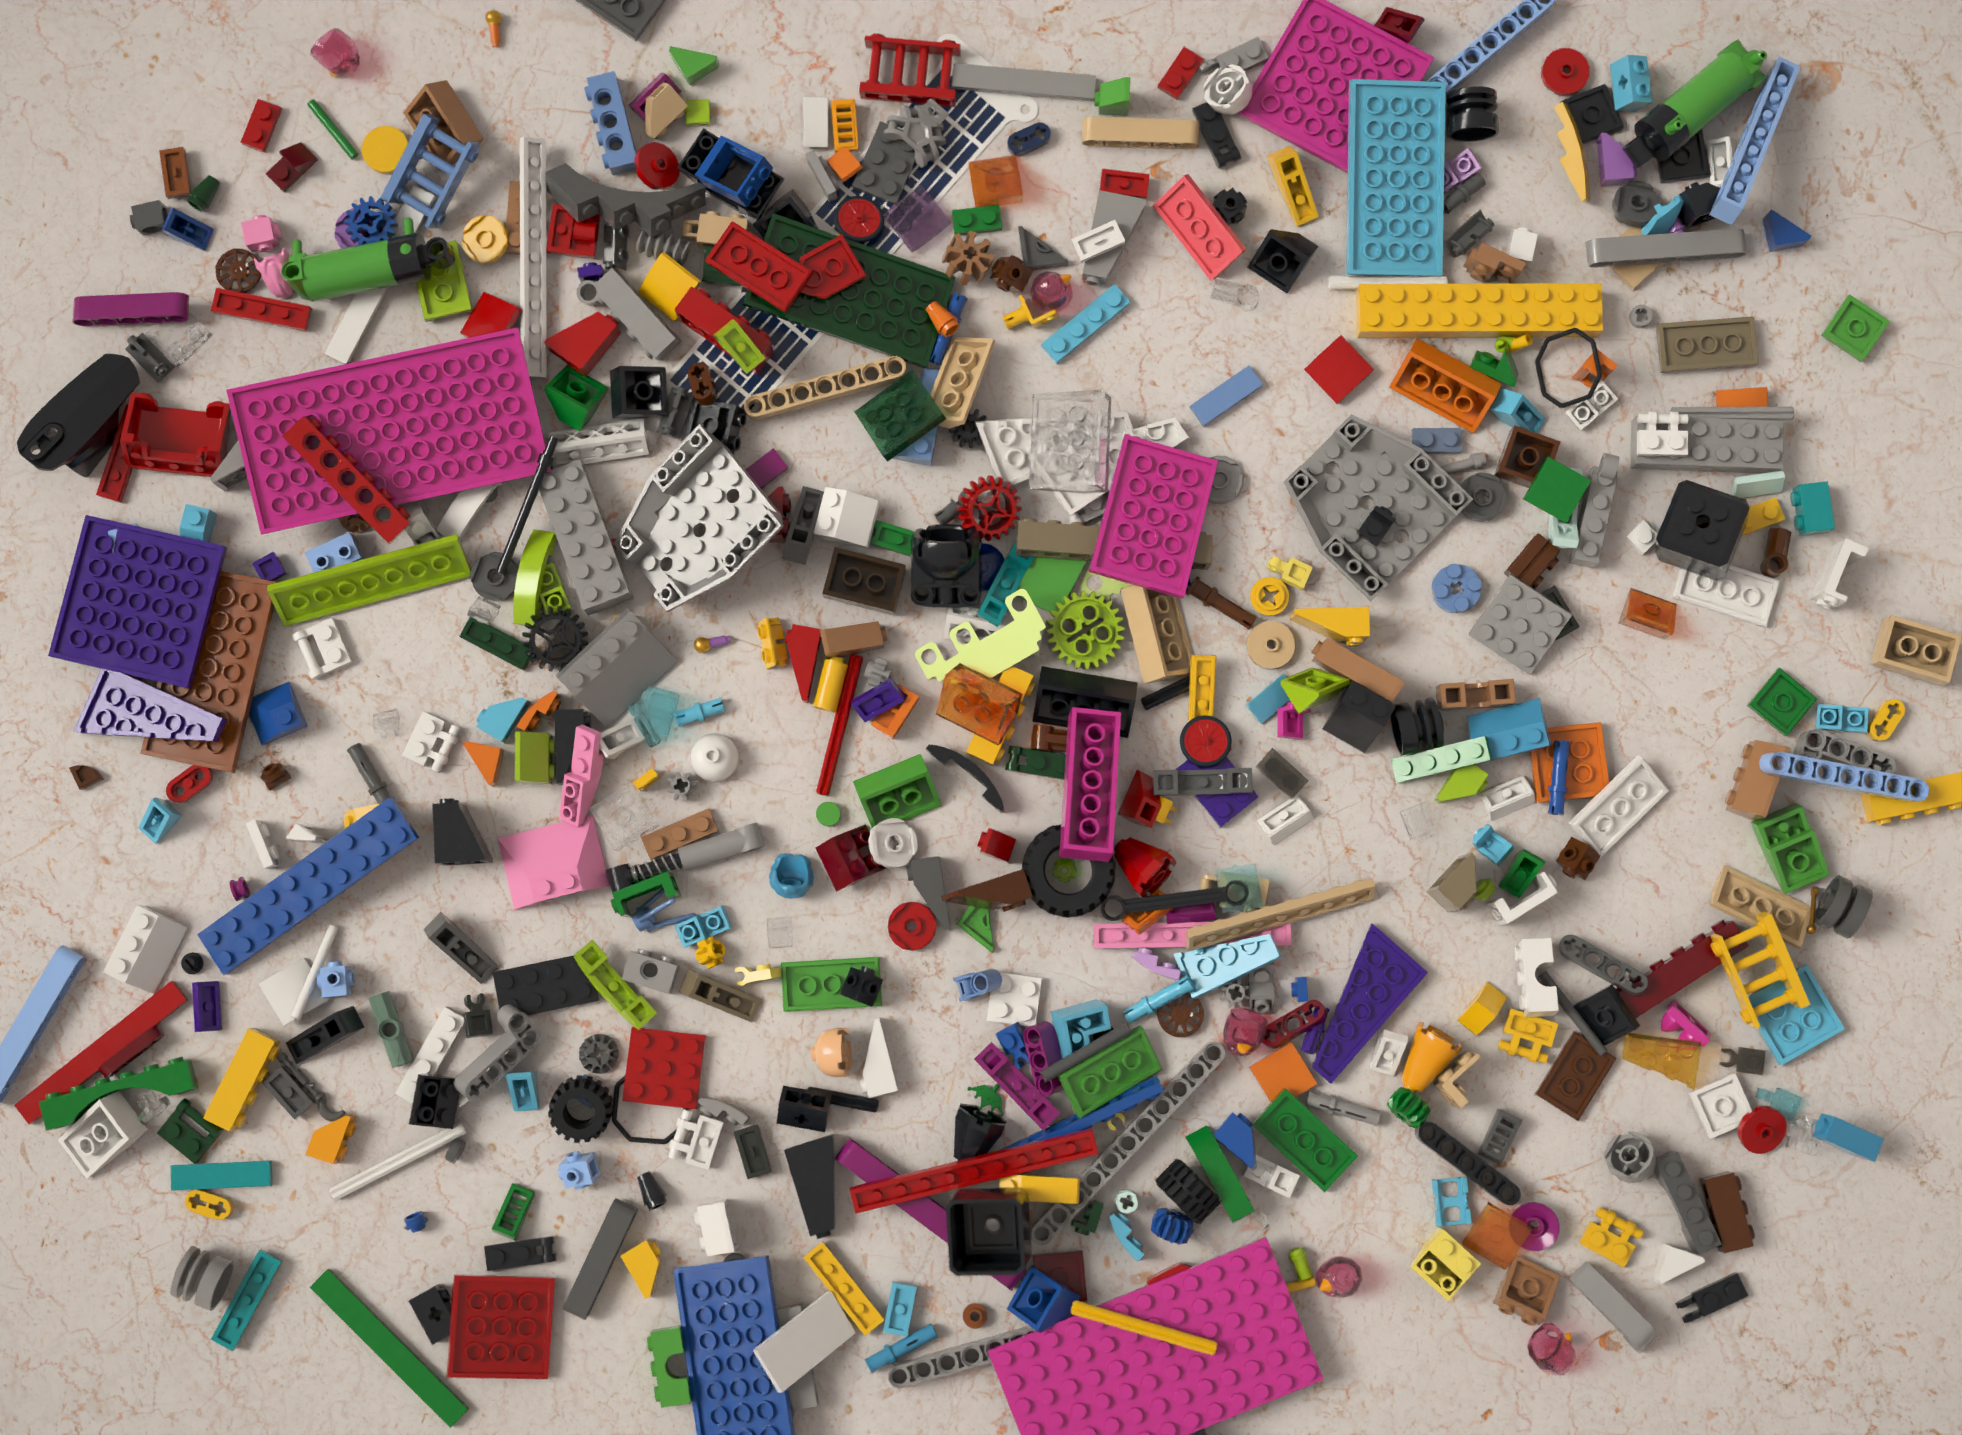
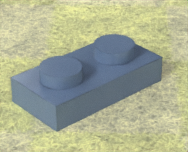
M1413 428L1412 444L1422 448L1427 454L1461 453V428Z

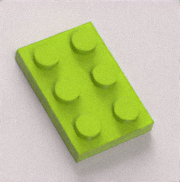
M456 240L447 242L454 251V263L446 269H438L435 266H431L430 280L416 283L423 317L426 322L473 311L459 246Z

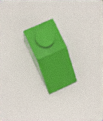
M1130 77L1100 84V92H1095L1094 106H1099V115L1127 116L1130 101Z

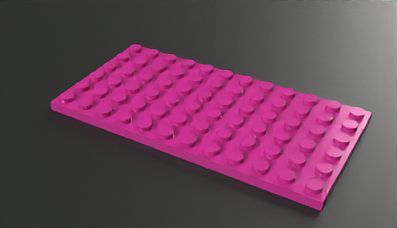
M518 327L226 390L261 535L358 514L282 437L303 416L308 417V419L314 417L323 426L320 431L326 437L332 435L340 443L338 449L344 455L347 452L352 455L358 462L356 467L362 473L366 470L376 480L373 484L379 490L384 488L393 497L391 502L395 506L533 476L539 464L537 462L540 453H543L546 446ZM317 436L309 438V448L315 450L320 446V439ZM333 453L329 454L325 460L326 465L330 468L335 467L338 463L337 456ZM548 467L546 472H551V467ZM351 471L346 472L343 476L344 483L348 486L354 484L356 480L355 474ZM365 489L361 493V500L364 503H370L373 500V493L369 489Z
M1266 1237L1097 1305L1100 1308L1215 1341L1217 1349L1214 1355L1076 1315L1056 1323L1041 1333L1035 1330L988 1350L1020 1435H1189L1324 1380Z

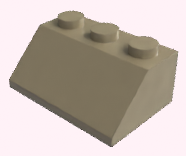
M1468 853L1459 856L1426 891L1447 912L1465 910L1475 900L1472 897L1477 891L1475 855Z

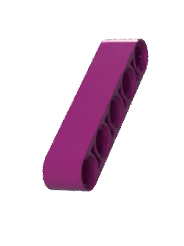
M180 292L79 296L74 298L72 322L79 326L188 321L189 295Z

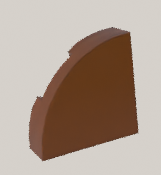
M76 765L69 768L79 790H83L104 779L97 770L88 766Z

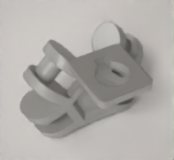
M929 99L923 107L922 105H915L914 108H909L907 105H902L900 107V116H888L886 122L888 129L884 130L883 136L889 140L903 139L914 148L915 161L922 168L927 165L928 161L934 162L939 159L937 147L946 144V138L942 136L941 132L944 130L942 122L949 113L932 99ZM930 107L936 109L940 115L931 113ZM904 126L903 131L898 130L897 128Z

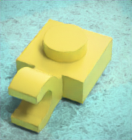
M1272 556L1266 568L1272 572L1281 573L1280 580L1302 591L1313 567L1293 557L1287 563L1278 557Z
M771 964L756 966L757 971H752L749 967H738L735 969V972H743L745 974L744 980L737 982L739 986L782 977L781 968H771Z

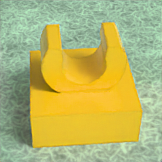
M1160 797L1162 806L1155 822L1171 824V820L1166 817L1169 810L1176 812L1177 809L1172 806L1173 802L1171 800Z

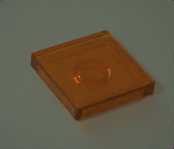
M1487 1202L1463 1239L1462 1245L1506 1270L1532 1228L1497 1206Z

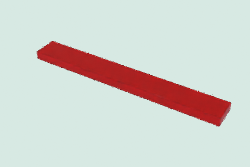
M174 981L169 982L14 1106L29 1125L33 1124L42 1117L39 1101L46 1100L45 1095L61 1091V1095L71 1093L70 1088L85 1083L99 1071L98 1068L146 1030L158 1025L188 1001L187 997Z

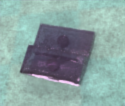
M923 185L918 186L905 199L899 200L882 215L911 252L922 247L952 223Z

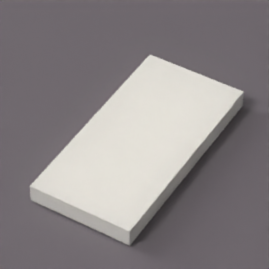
M1730 565L1726 577L1718 581L1680 569L1672 598L1765 628L1770 618L1780 580Z
M1637 755L1569 824L1586 844L1590 845L1601 855V858L1669 792V789L1644 758Z
M827 1291L757 1346L753 1352L776 1390L782 1393L856 1332L833 1293Z

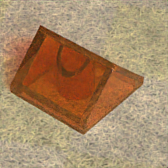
M1630 588L1618 623L1652 636L1666 639L1674 633L1677 604Z

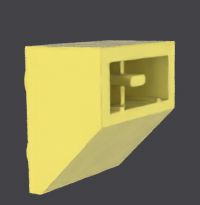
M1438 1228L1422 1246L1410 1267L1449 1301L1481 1263L1445 1230Z

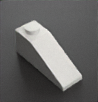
M880 1018L874 1020L863 1070L864 1079H860L863 1094L868 1093L869 1098L898 1091Z

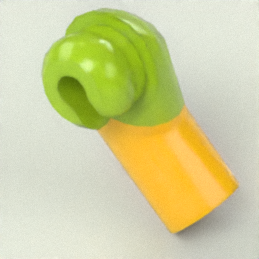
M1529 334L1518 338L1501 336L1496 340L1495 349L1503 353L1506 345H1508L1510 352L1513 353L1532 345V337Z

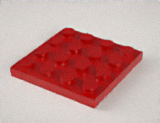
M454 1274L446 1377L548 1379L555 1278Z

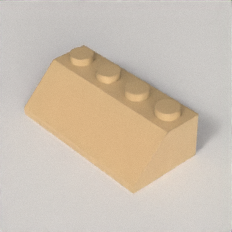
M1136 585L1121 589L1123 604L1144 684L1189 675L1192 652L1178 597Z

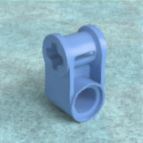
M996 969L973 972L953 978L959 988L960 1002L998 990L1002 985V976Z

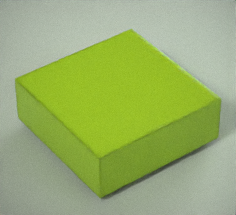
M709 99L685 100V103L688 105L685 109L687 126L711 125Z

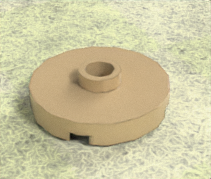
M1261 622L1248 635L1247 653L1252 662L1260 668H1281L1289 662L1294 654V635L1288 627L1280 622ZM1268 641L1275 643L1274 649L1267 647Z

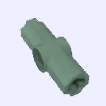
M387 991L370 997L369 1001L378 1025V1034L383 1040L392 1068L414 1061L404 1034V1025L399 1019L391 992ZM389 1023H393L396 1026V1033L392 1037L386 1033V1026Z

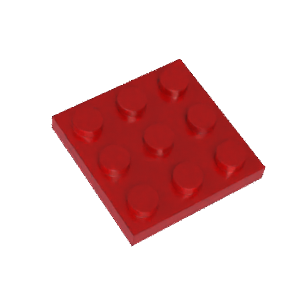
M631 1027L622 1101L696 1110L706 1035L646 1028L638 1030L635 1027Z

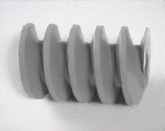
M642 229L636 245L638 253L641 254L645 251L647 257L654 255V259L657 260L660 254L665 252L681 266L685 263L691 248V242L682 246V238H679L674 243L673 234H670L667 239L664 238L665 232L650 237Z

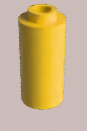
M834 656L829 660L824 659L812 707L836 713L848 667L847 664H844L843 658Z

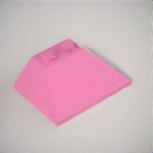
M593 814L586 816L579 827L564 821L498 838L514 910L536 905L542 901L610 886Z

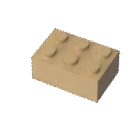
M1890 615L1881 621L1870 665L1941 686L1950 683L1962 636Z

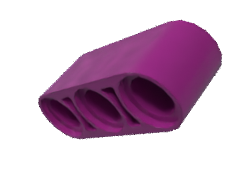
M1043 1021L1027 1027L1024 1030L1023 1038L1037 1092L1047 1097L1064 1090L1058 1076L1045 1082L1040 1074L1041 1070L1062 1059L1054 1026L1048 1021Z

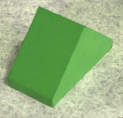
M672 46L669 48L672 60L689 86L716 70L719 66L718 58L715 55Z

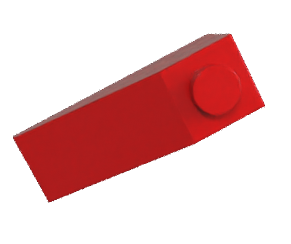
M792 624V629H787L785 644H788V651L803 703H808L821 643V629Z

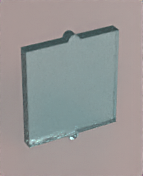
M1235 864L1232 868L1215 870L1218 887H1225L1232 880H1241L1246 883L1249 889L1248 898L1241 905L1234 906L1227 901L1220 902L1222 913L1238 910L1244 912L1245 909L1263 906L1256 864L1237 866ZM1232 884L1228 888L1227 896L1230 900L1238 902L1244 898L1245 890L1239 884Z

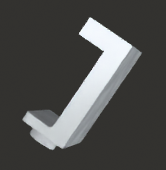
M1844 539L1831 546L1810 598L1817 602V606L1829 610L1847 602V596L1836 592L1837 585L1846 563L1852 564L1864 558L1868 547L1848 539Z
M1545 872L1537 873L1533 880L1538 889L1510 907H1508L1503 897L1493 899L1486 906L1498 925L1508 924L1557 894L1558 892L1555 889L1557 884L1550 874L1546 875Z

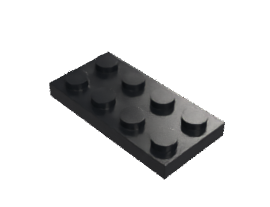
M574 955L492 972L499 1010L504 1005L509 1004L515 1006L526 1015H532L600 1001L598 991L586 977L576 962Z

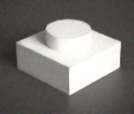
M1643 520L1625 539L1643 555L1656 542L1658 534Z

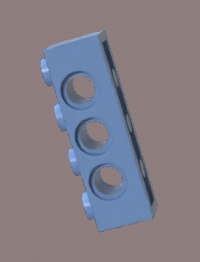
M615 71L588 77V86L584 88L587 100H592L594 109L590 110L593 123H598L600 131L596 132L599 146L604 145L606 154L602 155L605 169L610 168L612 175L636 170V164L634 165L636 149ZM605 97L611 98V101H610L609 104H607V105H601V104H600V101H601L603 98H605ZM609 120L617 121L614 127H605ZM620 142L623 144L621 149L617 151L611 149L614 143Z

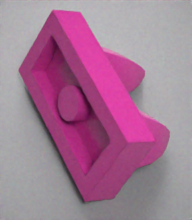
M1675 999L1667 1006V1011L1661 1020V1031L1673 1032L1680 1028L1684 1029L1677 1040V1052L1689 1051L1699 1045L1704 1047L1710 1041L1711 1033Z

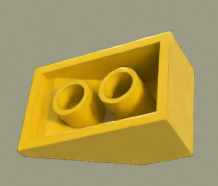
M1369 607L1295 609L1290 615L1291 621L1338 643H1346V647L1361 646V643H1364L1370 637Z

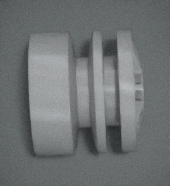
M190 1247L176 1268L171 1285V1296L179 1298L182 1295V1299L187 1302L196 1293L195 1304L210 1311L214 1310L222 1299L231 1279L234 1267L233 1261L217 1255L209 1263L210 1254L208 1251L205 1250L200 1253V1248Z

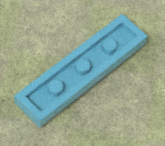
M1114 284L1044 341L1041 347L1058 364L1130 304V301Z

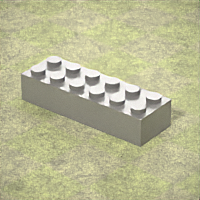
M1637 416L1631 421L1630 469L1758 474L1781 471L1783 469L1784 421L1688 417L1687 424H1678V431H1688V455L1686 457L1637 456V431L1646 430V423H1638ZM1656 423V430H1668V424Z
M578 459L552 469L551 472H546L539 491L583 610L588 615L633 599L632 591L612 542L585 465Z

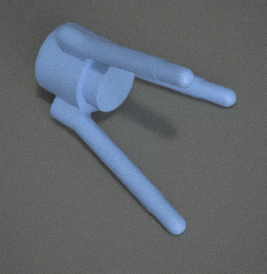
M662 888L645 904L636 908L637 912L632 914L631 918L640 932L645 929L651 932L656 928L695 917L696 914L691 913L653 923L657 920L656 913L676 901L675 898H671L651 909L649 906L665 893L664 888Z

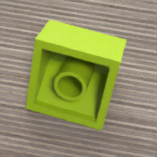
M515 731L516 782L523 785L552 784V778H556V764H552V754H556L555 739H552V735L549 733Z

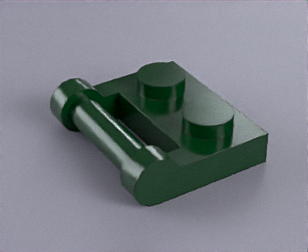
M184 1098L157 1134L191 1162L197 1164L224 1129L203 1119L204 1115L192 1107L188 1099ZM184 1113L209 1132L206 1138L181 1118Z

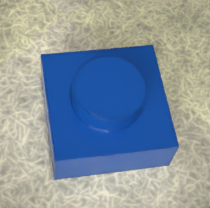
M1295 977V982L1291 983L1292 997H1296L1297 1002L1308 1001L1306 977Z

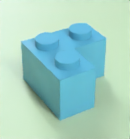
M1097 999L1051 1011L1062 1059L1089 1044L1088 1035L1111 1029L1107 1005Z

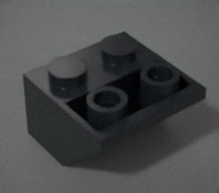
M425 1073L418 1074L409 1124L453 1129L460 1094L454 1087L456 1078Z

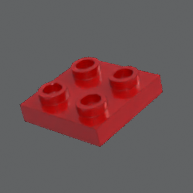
M553 204L546 247L547 253L595 259L601 216L597 214L578 223L561 205Z

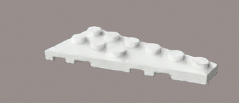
M1126 411L975 421L996 478L998 476L1003 478V482L1008 481L1011 483V486L1039 475L1028 459L1029 455L1041 454L1052 449H1060L1075 443L1133 429Z
M1174 417L1151 423L1144 427L1075 443L1064 448L1052 449L1045 453L1029 455L1028 459L1067 515L1071 517L1109 492L1125 434L1173 448L1187 440L1188 435Z

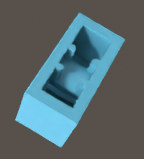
M1626 55L1610 64L1615 111L1635 112L1652 103L1647 56Z

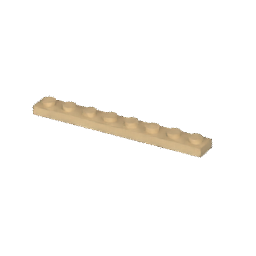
M1372 878L1357 880L1352 884L1341 887L1335 886L1330 890L1311 893L1306 897L1295 900L1289 899L1281 904L1264 906L1256 911L1242 912L1237 916L1218 919L1213 923L1202 926L1196 925L1186 930L1185 944L1188 951L1374 900L1375 884Z

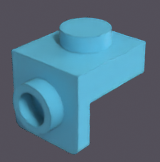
M1489 824L1484 828H1480L1473 837L1472 843L1475 849L1498 867L1514 850L1513 845L1498 835Z

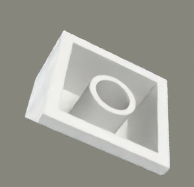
M825 487L814 534L826 541L869 548L880 501L847 490Z
M725 1199L699 1205L697 1207L698 1211L694 1212L697 1227L701 1226L703 1236L699 1237L702 1251H706L707 1256L735 1252L739 1246L729 1200Z

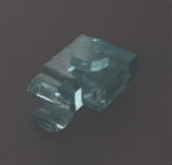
M1758 1088L1755 1094L1756 1098L1770 1103V1107L1775 1108L1784 1118L1794 1121L1802 1101V1097L1781 1088H1777L1775 1094L1766 1089Z

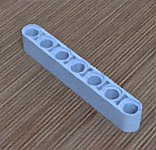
M1523 0L1435 73L1428 81L1446 82L1447 96L1448 93L1459 87L1548 13L1555 0H1548L1547 4H1543L1539 0ZM1520 12H1527L1530 18H1523ZM1507 26L1511 28L1513 33H1505L1502 27ZM1484 42H1492L1495 48H1487ZM1466 57H1474L1477 63H1469ZM1448 72H1456L1459 78H1451Z
M1785 752L1765 753L1759 761L1760 769L1768 775L1901 801H1922L1929 793L1927 783L1921 779ZM1774 758H1776L1778 763L1776 769L1772 765ZM1797 762L1801 766V770L1799 773H1797L1796 771ZM1820 767H1822L1824 772L1822 778L1819 776ZM1843 772L1846 773V781H1845V782L1842 780V773H1843ZM1866 776L1869 778L1868 786L1865 784ZM1889 781L1892 783L1891 791L1888 789ZM1912 785L1915 788L1914 795L1911 794Z
M61 945L54 953L0 1045V1103L6 1097L84 964L85 957L64 945Z

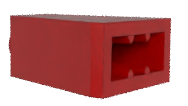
M598 311L547 338L544 344L552 354L586 377L621 335V331L617 326L619 323L609 314L604 316Z

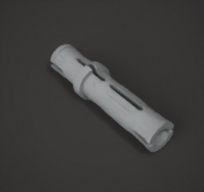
M1308 1091L1305 1106L1326 1111L1328 1115L1334 1113L1374 1126L1378 1125L1381 1116L1380 1110L1336 1099L1334 1095L1328 1097Z

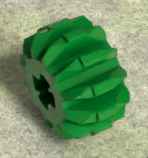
M1400 1087L1395 1091L1387 1103L1388 1108L1396 1118H1399L1403 1123L1413 1128H1418L1423 1124L1431 1112L1427 1103L1421 1097L1404 1087Z

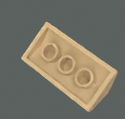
M952 336L921 417L923 421L948 429L965 424L996 342L994 339Z
M1726 865L1722 867L1711 891L1710 906L1753 927L1758 922L1755 915L1763 911L1773 915L1783 941L1798 949L1802 947L1807 932L1806 928L1810 921V906Z

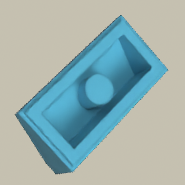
M1284 673L1246 705L1261 724L1290 700L1281 686V680L1287 678Z

